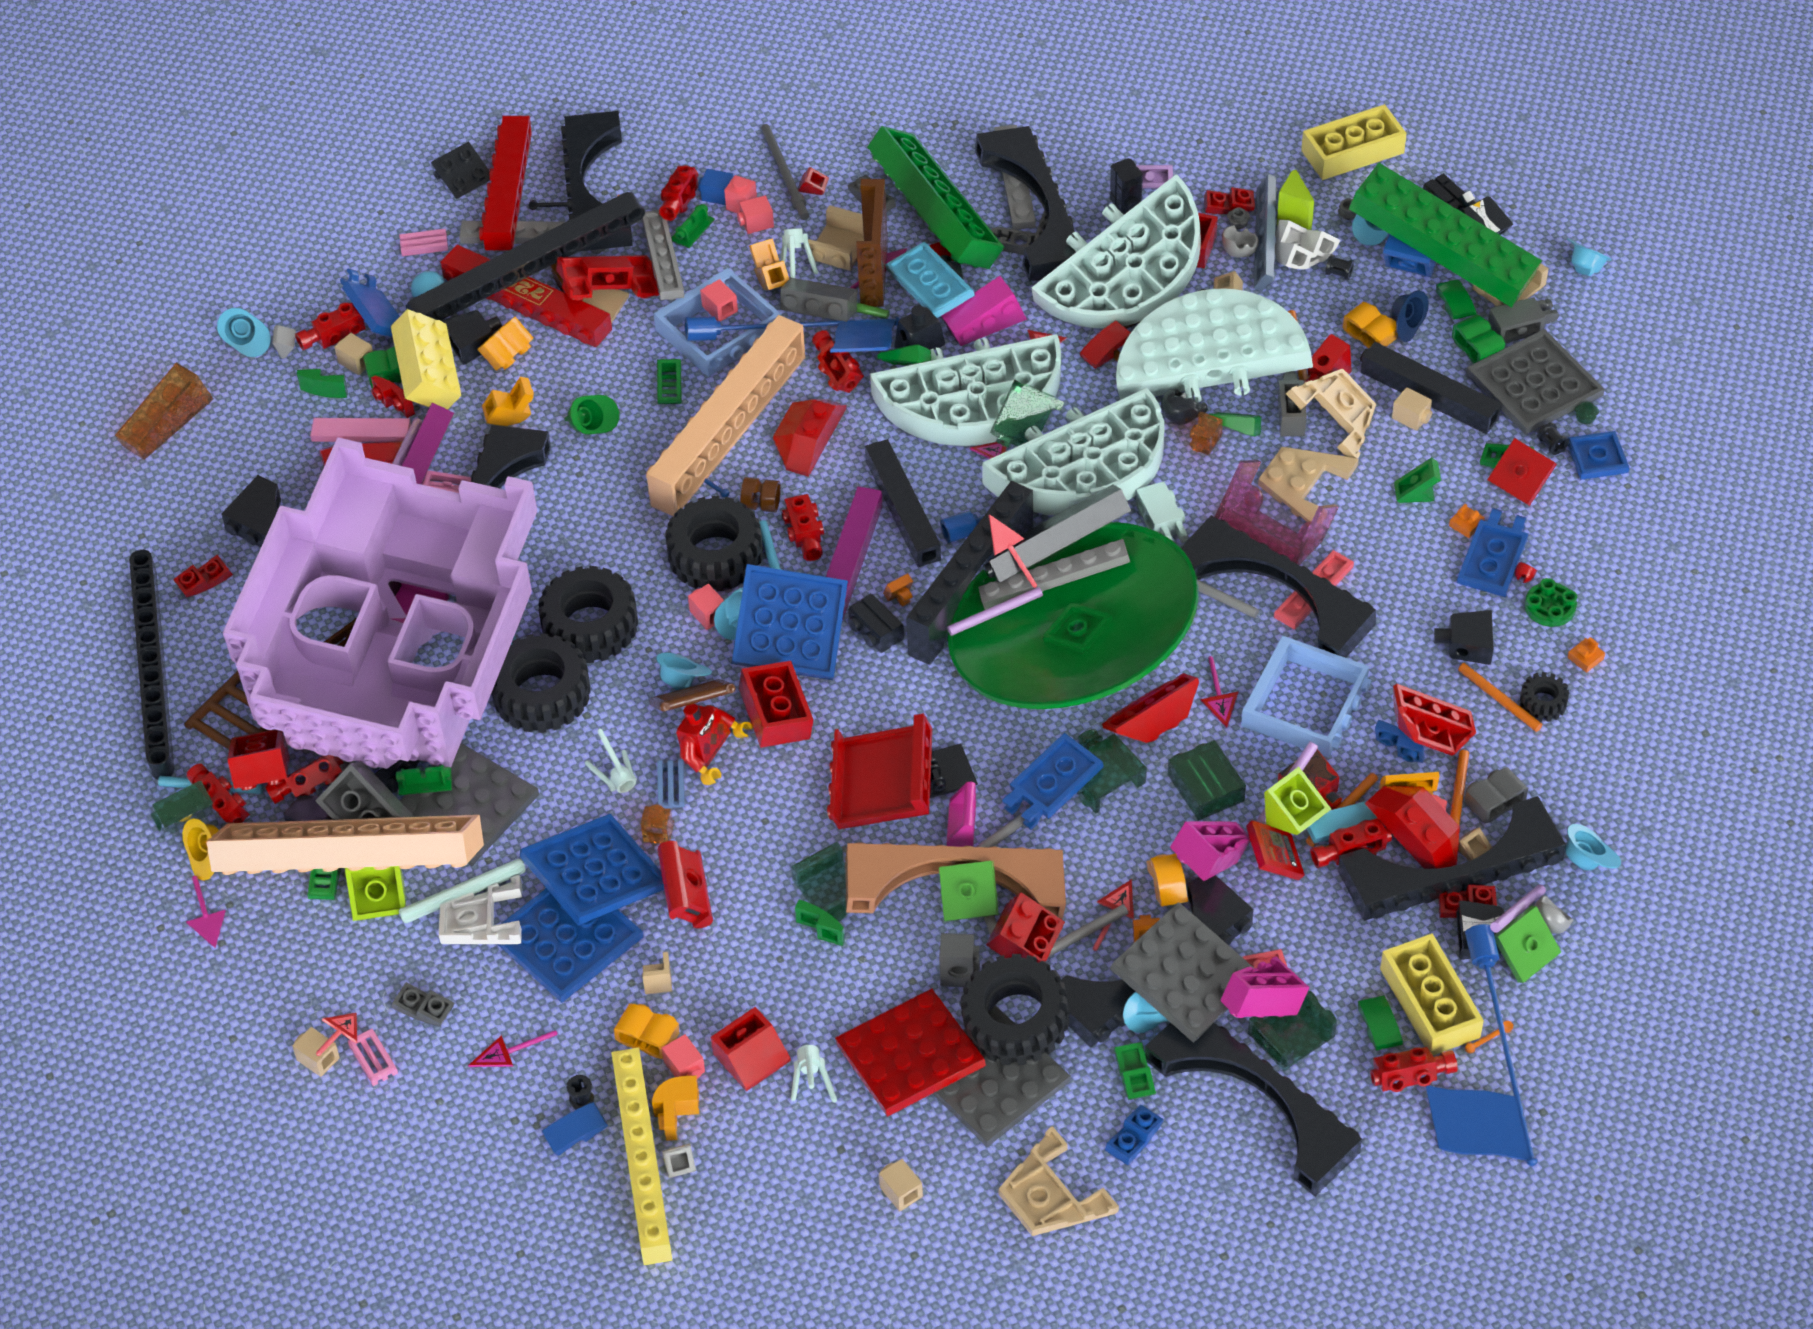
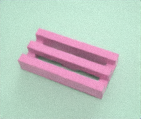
M446 229L399 234L402 257L448 251Z
M428 470L422 485L459 493L461 481L471 482V477Z
M373 1029L358 1035L357 1043L348 1040L350 1049L373 1086L377 1085L380 1079L383 1081L388 1079L390 1074L393 1076L398 1074L396 1066ZM370 1037L387 1065L385 1069L382 1068L365 1039ZM360 1042L369 1059L371 1060L372 1064L376 1068L377 1073H373L364 1056L362 1055L361 1051L359 1050L358 1046L356 1045L357 1043Z

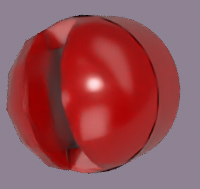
M1519 562L1514 573L1517 580L1522 576L1524 577L1522 583H1529L1534 578L1537 570L1528 564Z

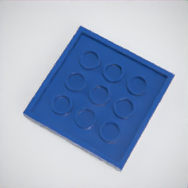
M747 564L731 664L755 667L791 661L796 675L833 680L848 580Z
M611 813L520 849V858L577 925L586 923L664 890L661 870Z
M545 888L501 923L520 922L522 929L521 944L497 945L563 1003L644 938L643 931L618 909L577 925L547 888Z

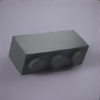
M790 278L781 287L780 310L847 322L857 312L858 289Z

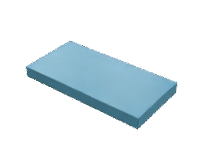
M925 241L885 264L887 271L921 306L928 308L936 318L975 296L973 289Z

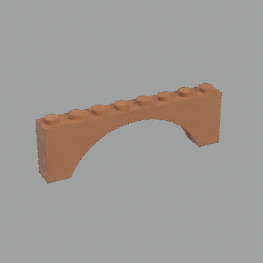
M847 843L845 857L846 913H874L881 901L893 890L913 879L931 874H939V867L994 861L995 881L997 884L1015 895L1022 892L1060 919H1063L1066 906L1063 850L1051 848L1027 849L1024 847L999 848L996 846L986 848L945 845L921 846L918 844Z

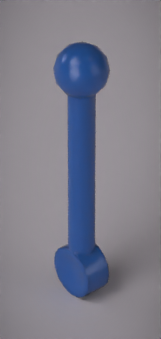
M705 478L704 483L718 491L721 497L729 496L728 489H722Z

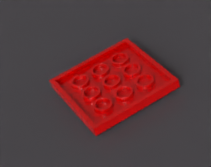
M932 988L835 1037L837 1046L887 1117L986 1066L984 1057Z

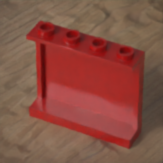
M924 713L914 715L913 726L846 738L842 736L839 729H835L834 740L831 741L833 761L830 762L832 781L828 785L831 798L830 804L827 805V814L829 819L834 821L838 830L929 814L932 727Z

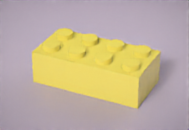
M1384 104L1304 130L1301 151L1319 177L1325 180L1404 154L1407 133Z
M407 309L391 325L405 399L427 407L434 403L448 410L462 395L447 325L440 320H435Z
M1433 933L1382 952L1380 970L1424 1047H1428L1432 1055L1450 1050L1481 1037L1484 1020Z

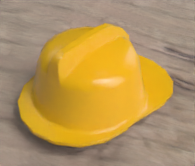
M193 818L184 825L182 832L183 843L194 875L199 880L205 881L214 874L211 871L207 841L219 829L214 825L205 824L200 819Z

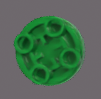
M1551 578L1542 579L1526 595L1525 611L1534 622L1548 627L1562 626L1571 621L1576 613V592L1562 584L1555 583Z

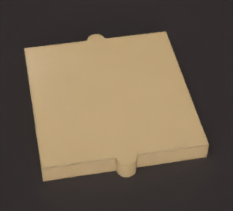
M618 289L593 290L592 298H584L582 301L610 313L612 323L628 299L629 293Z

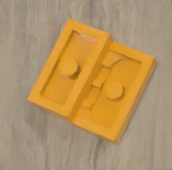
M1439 772L1384 775L1381 778L1379 789L1383 786H1421L1432 795L1433 791H1437Z

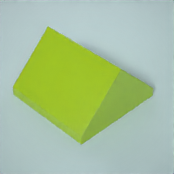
M1295 169L1291 171L1279 191L1277 226L1279 220H1289L1307 230H1312L1314 199Z
M1297 767L1264 792L1266 825L1294 835L1300 834L1331 810L1300 767Z
M390 866L383 870H375L374 867H364L361 870L350 871L348 868H345L353 921L398 915L399 910L406 907L405 883L399 866Z

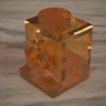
M1200 411L1198 414V425L1194 424L1190 431L1189 437L1192 438L1190 442L1191 449L1210 455L1222 436L1223 420Z
M658 804L650 807L645 806L640 823L643 842L661 844L671 840L675 824L674 820H672L671 809H665ZM652 828L662 829V833H654L651 830Z

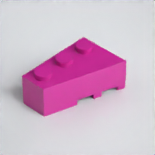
M998 276L974 292L975 296L941 315L947 328L960 346L1027 320L1014 293L1001 276Z
M1185 821L1170 848L1177 854V858L1182 863L1187 864L1205 881L1237 864L1251 841L1248 833L1237 822Z
M1273 957L1268 964L1263 961L1258 964L1257 968L1249 966L1232 973L1220 1001L1229 1009L1230 1014L1238 1018L1297 1015L1310 987L1279 958Z

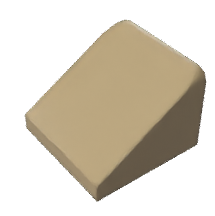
M1236 271L1215 277L1213 289L1243 290V281Z
M1480 827L1469 831L1459 838L1458 851L1468 861L1481 856L1492 848Z

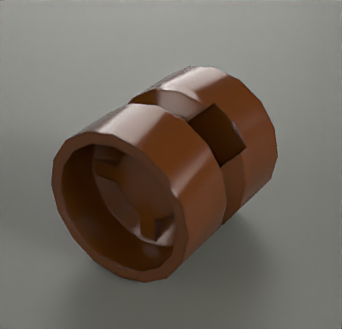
M745 477L742 483L740 502L746 505V509L756 510L760 507L762 511L776 513L780 503L781 482L766 479L762 483L759 478Z

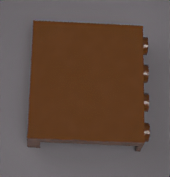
M861 179L864 241H856L860 303L874 307H884L885 264H887L888 252L885 179Z

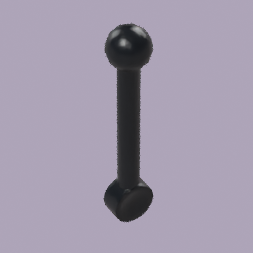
M531 200L528 206L531 210H535L537 207H568L567 202L538 203L536 200Z

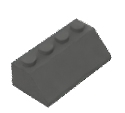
M362 761L351 763L315 800L333 820L414 817Z

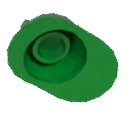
M606 395L581 396L572 402L564 420L569 422L571 428L576 432L587 435L600 434L612 431L617 426L620 412L614 400Z

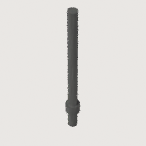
M764 124L761 126L762 133L791 195L790 201L792 206L798 211L802 220H807L809 213L806 209L805 198L797 189L770 126Z

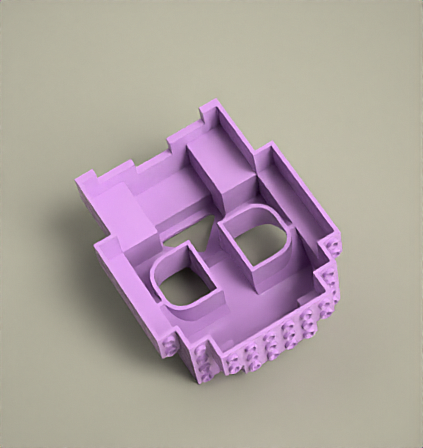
M337 437L305 511L285 506L279 507L223 631L231 660L236 663L253 720H256L258 725L264 729L283 731L287 745H290L292 748L311 750L322 756L332 755L347 762L362 761L365 765L372 768L381 767L387 769L399 760H421L429 762L436 767L444 765L451 768L470 719L481 720L532 592L527 563L517 560L537 513L533 483L508 476L504 484V490L462 480L459 485V493L416 483L414 469L365 458L362 443ZM396 581L456 595L457 601L448 602L416 594L406 616L388 583ZM322 607H338L359 612L345 647L312 640L303 636L297 631L296 619L313 609ZM391 618H406V619H405L404 623H401V622L392 620ZM442 631L465 637L459 655L454 662L447 666L435 668L413 664L419 647L430 641L433 635Z

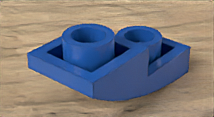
M1378 719L1375 726L1376 741L1385 746H1397L1398 757L1407 762H1424V747L1421 744L1412 741L1397 726Z
M592 1102L555 1121L543 1129L542 1133L554 1154L559 1156L580 1140L587 1142L609 1125L596 1103Z
M1140 1104L1125 1119L1123 1128L1107 1142L1105 1151L1126 1165H1129L1149 1143L1164 1119Z

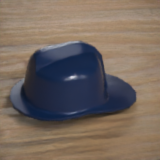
M1416 290L1411 294L1401 295L1393 303L1390 318L1396 321L1397 334L1403 342L1411 341L1427 316L1429 301L1424 291Z

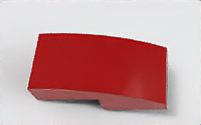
M1231 187L1229 194L1206 190L1204 195L1205 213L1228 214L1229 211H1233L1235 208H1242L1247 212L1253 211L1255 208L1254 191Z
M1114 321L1099 332L1081 350L1080 357L1096 369L1113 359L1114 351L1124 345L1131 332L1118 321Z
M378 376L371 377L373 384L371 392L377 402L381 401L386 408L393 405L397 412L401 411L406 418L415 415L413 401L405 399L402 388Z
M217 554L197 569L192 565L173 580L184 595L190 597L217 586L233 574Z
M1468 885L1467 891L1440 894L1438 898L1439 918H1456V909L1459 901L1497 906L1495 886Z

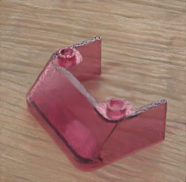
M1240 461L1214 517L1219 520H1225L1231 527L1238 531H1244L1252 539L1259 543H1265L1271 550L1278 554L1286 555L1292 562L1300 565L1322 543L1339 506L1336 504L1319 506L1312 521L1303 524L1299 533H1296L1259 511L1263 503V494L1259 488L1251 483L1261 461Z

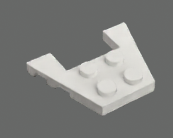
M520 875L511 877L510 883L500 887L498 883L488 886L487 892L474 896L473 892L440 904L439 938L441 944H521L522 929L519 921L494 925V903L522 897Z

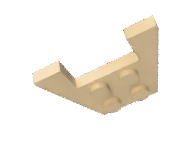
M1344 369L1324 375L1317 380L1305 382L1301 386L1292 387L1286 393L1300 409L1304 408L1315 398L1332 415L1337 423L1348 432L1347 437L1337 448L1344 456L1359 458V449L1364 443V434L1366 428L1370 425L1376 403Z
M1281 447L1260 476L1258 486L1279 503L1283 502L1291 509L1292 514L1303 518L1306 521V525L1314 529L1324 515V508L1304 500L1324 471L1348 480L1357 468L1359 459Z
M1053 1126L1045 1132L1044 1138L1039 1144H1035L1025 1161L1015 1168L999 1188V1196L1031 1236L1119 1212V1206L1104 1188L1078 1202L1047 1165V1162L1068 1150V1144Z

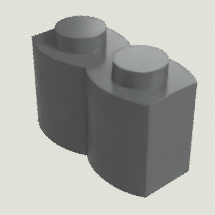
M1508 767L1500 770L1496 769L1489 774L1487 779L1479 782L1475 781L1468 786L1464 802L1484 823H1489L1500 817L1505 811L1512 810L1514 803L1526 800L1528 787Z

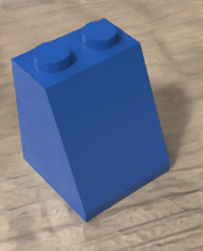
M1389 234L1383 250L1385 266L1431 278L1436 262Z

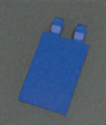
M348 268L349 279H340L343 285L342 289L372 332L393 338L391 325L400 316L384 293L376 289L377 280L375 276L365 273L364 277L367 279L366 285L359 283V273Z
M1492 508L1488 521L1481 519L1479 521L1457 577V584L1506 598L1515 575V569L1528 540L1529 533L1524 532L1526 526L1524 524L1527 517L1517 515L1513 527H1505L1500 525L1502 510Z
M1063 733L1009 784L1012 792L1002 800L1006 805L1004 810L1013 815L1019 809L1022 801H1026L1031 807L1025 810L1021 817L1025 819L1023 825L1032 830L1038 824L1042 815L1050 819L1104 767L1103 761L1066 733Z

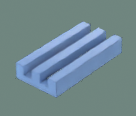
M678 759V763L668 760V763L664 764L663 761H657L658 809L685 807L684 760ZM673 770H678L679 801H674ZM663 771H668V802H664Z

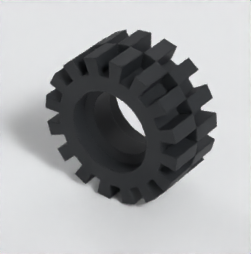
M1542 672L1540 677L1538 673L1533 674V679L1529 676L1522 685L1520 707L1528 713L1530 712L1533 717L1537 716L1540 722H1542L1543 718H1546L1547 722H1551L1552 716L1555 720L1559 719V716L1563 715L1567 708L1569 698L1568 685L1563 683L1561 677L1556 680L1553 673H1551L1550 677L1546 676L1547 672ZM1546 693L1551 695L1554 700L1542 701L1534 695Z

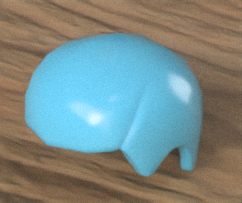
M424 271L413 279L411 294L415 298L446 281L437 272Z

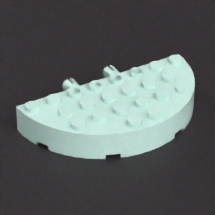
M1177 174L1125 215L1113 203L1109 204L1111 209L1106 206L1102 214L1112 225L1089 243L1078 232H1073L1072 234L1075 238L1070 235L1066 243L1076 253L1031 288L1034 302L1043 310L1062 321L1082 327L1099 329L1106 328L1114 321H1118L1122 326L1138 323L1156 308L1177 298L1186 288L1195 272L1201 248L1198 210L1196 209L1191 192Z
M1209 289L1177 297L1148 314L1134 328L1123 345L1117 364L1116 382L1120 400L1146 388L1154 396L1164 395L1170 389H1178L1179 392L1185 391L1186 399H1193L1192 396L1194 395L1195 402L1199 403L1202 399L1199 388L1233 382L1234 393L1242 395L1241 387H1243L1244 395L1250 392L1248 379L1312 368L1313 364L1309 343L1303 329L1295 318L1282 306L1268 298L1248 291Z
M1050 335L990 348L988 339L982 338L984 346H982L980 339L974 342L975 352L944 358L940 348H936L937 356L934 349H931V361L871 373V394L880 411L893 424L923 440L951 446H977L1000 441L1014 436L1034 424L1043 416L1054 401L1061 377V348L1058 335Z
M1146 388L1086 416L1077 407H1074L1073 410L1070 409L1066 413V419L1070 423L1044 435L1037 426H1032V428H1028L1025 432V438L1029 442L982 462V484L999 497L1010 481L1033 490V512L1058 515L1112 484L1122 489L1128 501L1136 496V489L1148 486L1159 470L1164 450V418L1162 417L1159 403L1149 389Z

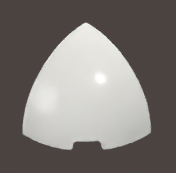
M1279 220L1275 233L1277 238L1275 244L1276 259L1280 264L1290 268L1309 269L1310 266L1327 260L1337 248L1340 240L1323 231L1307 230L1289 220Z

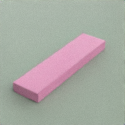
M314 418L310 437L312 442H336L337 437L356 442H403L411 422L409 418Z

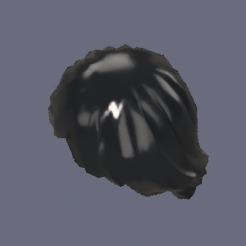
M1178 389L1168 390L1161 400V409L1165 417L1176 425L1187 424L1208 411L1205 402L1197 403L1194 398L1186 399L1185 392H1179Z

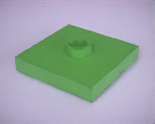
M994 861L939 867L944 921L999 915Z
M1537 906L1527 908L1494 935L1496 944L1518 983L1527 981L1561 953Z

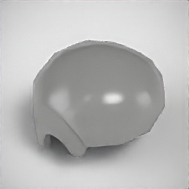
M1232 225L1225 228L1222 233L1224 250L1230 256L1236 258L1248 257L1254 254L1258 248L1259 240L1256 234L1249 232L1247 228L1239 232Z
M1545 895L1534 904V906H1537L1552 934L1565 932L1573 922L1570 916Z

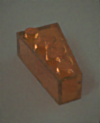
M176 362L115 436L124 448L145 460L214 399L197 374Z

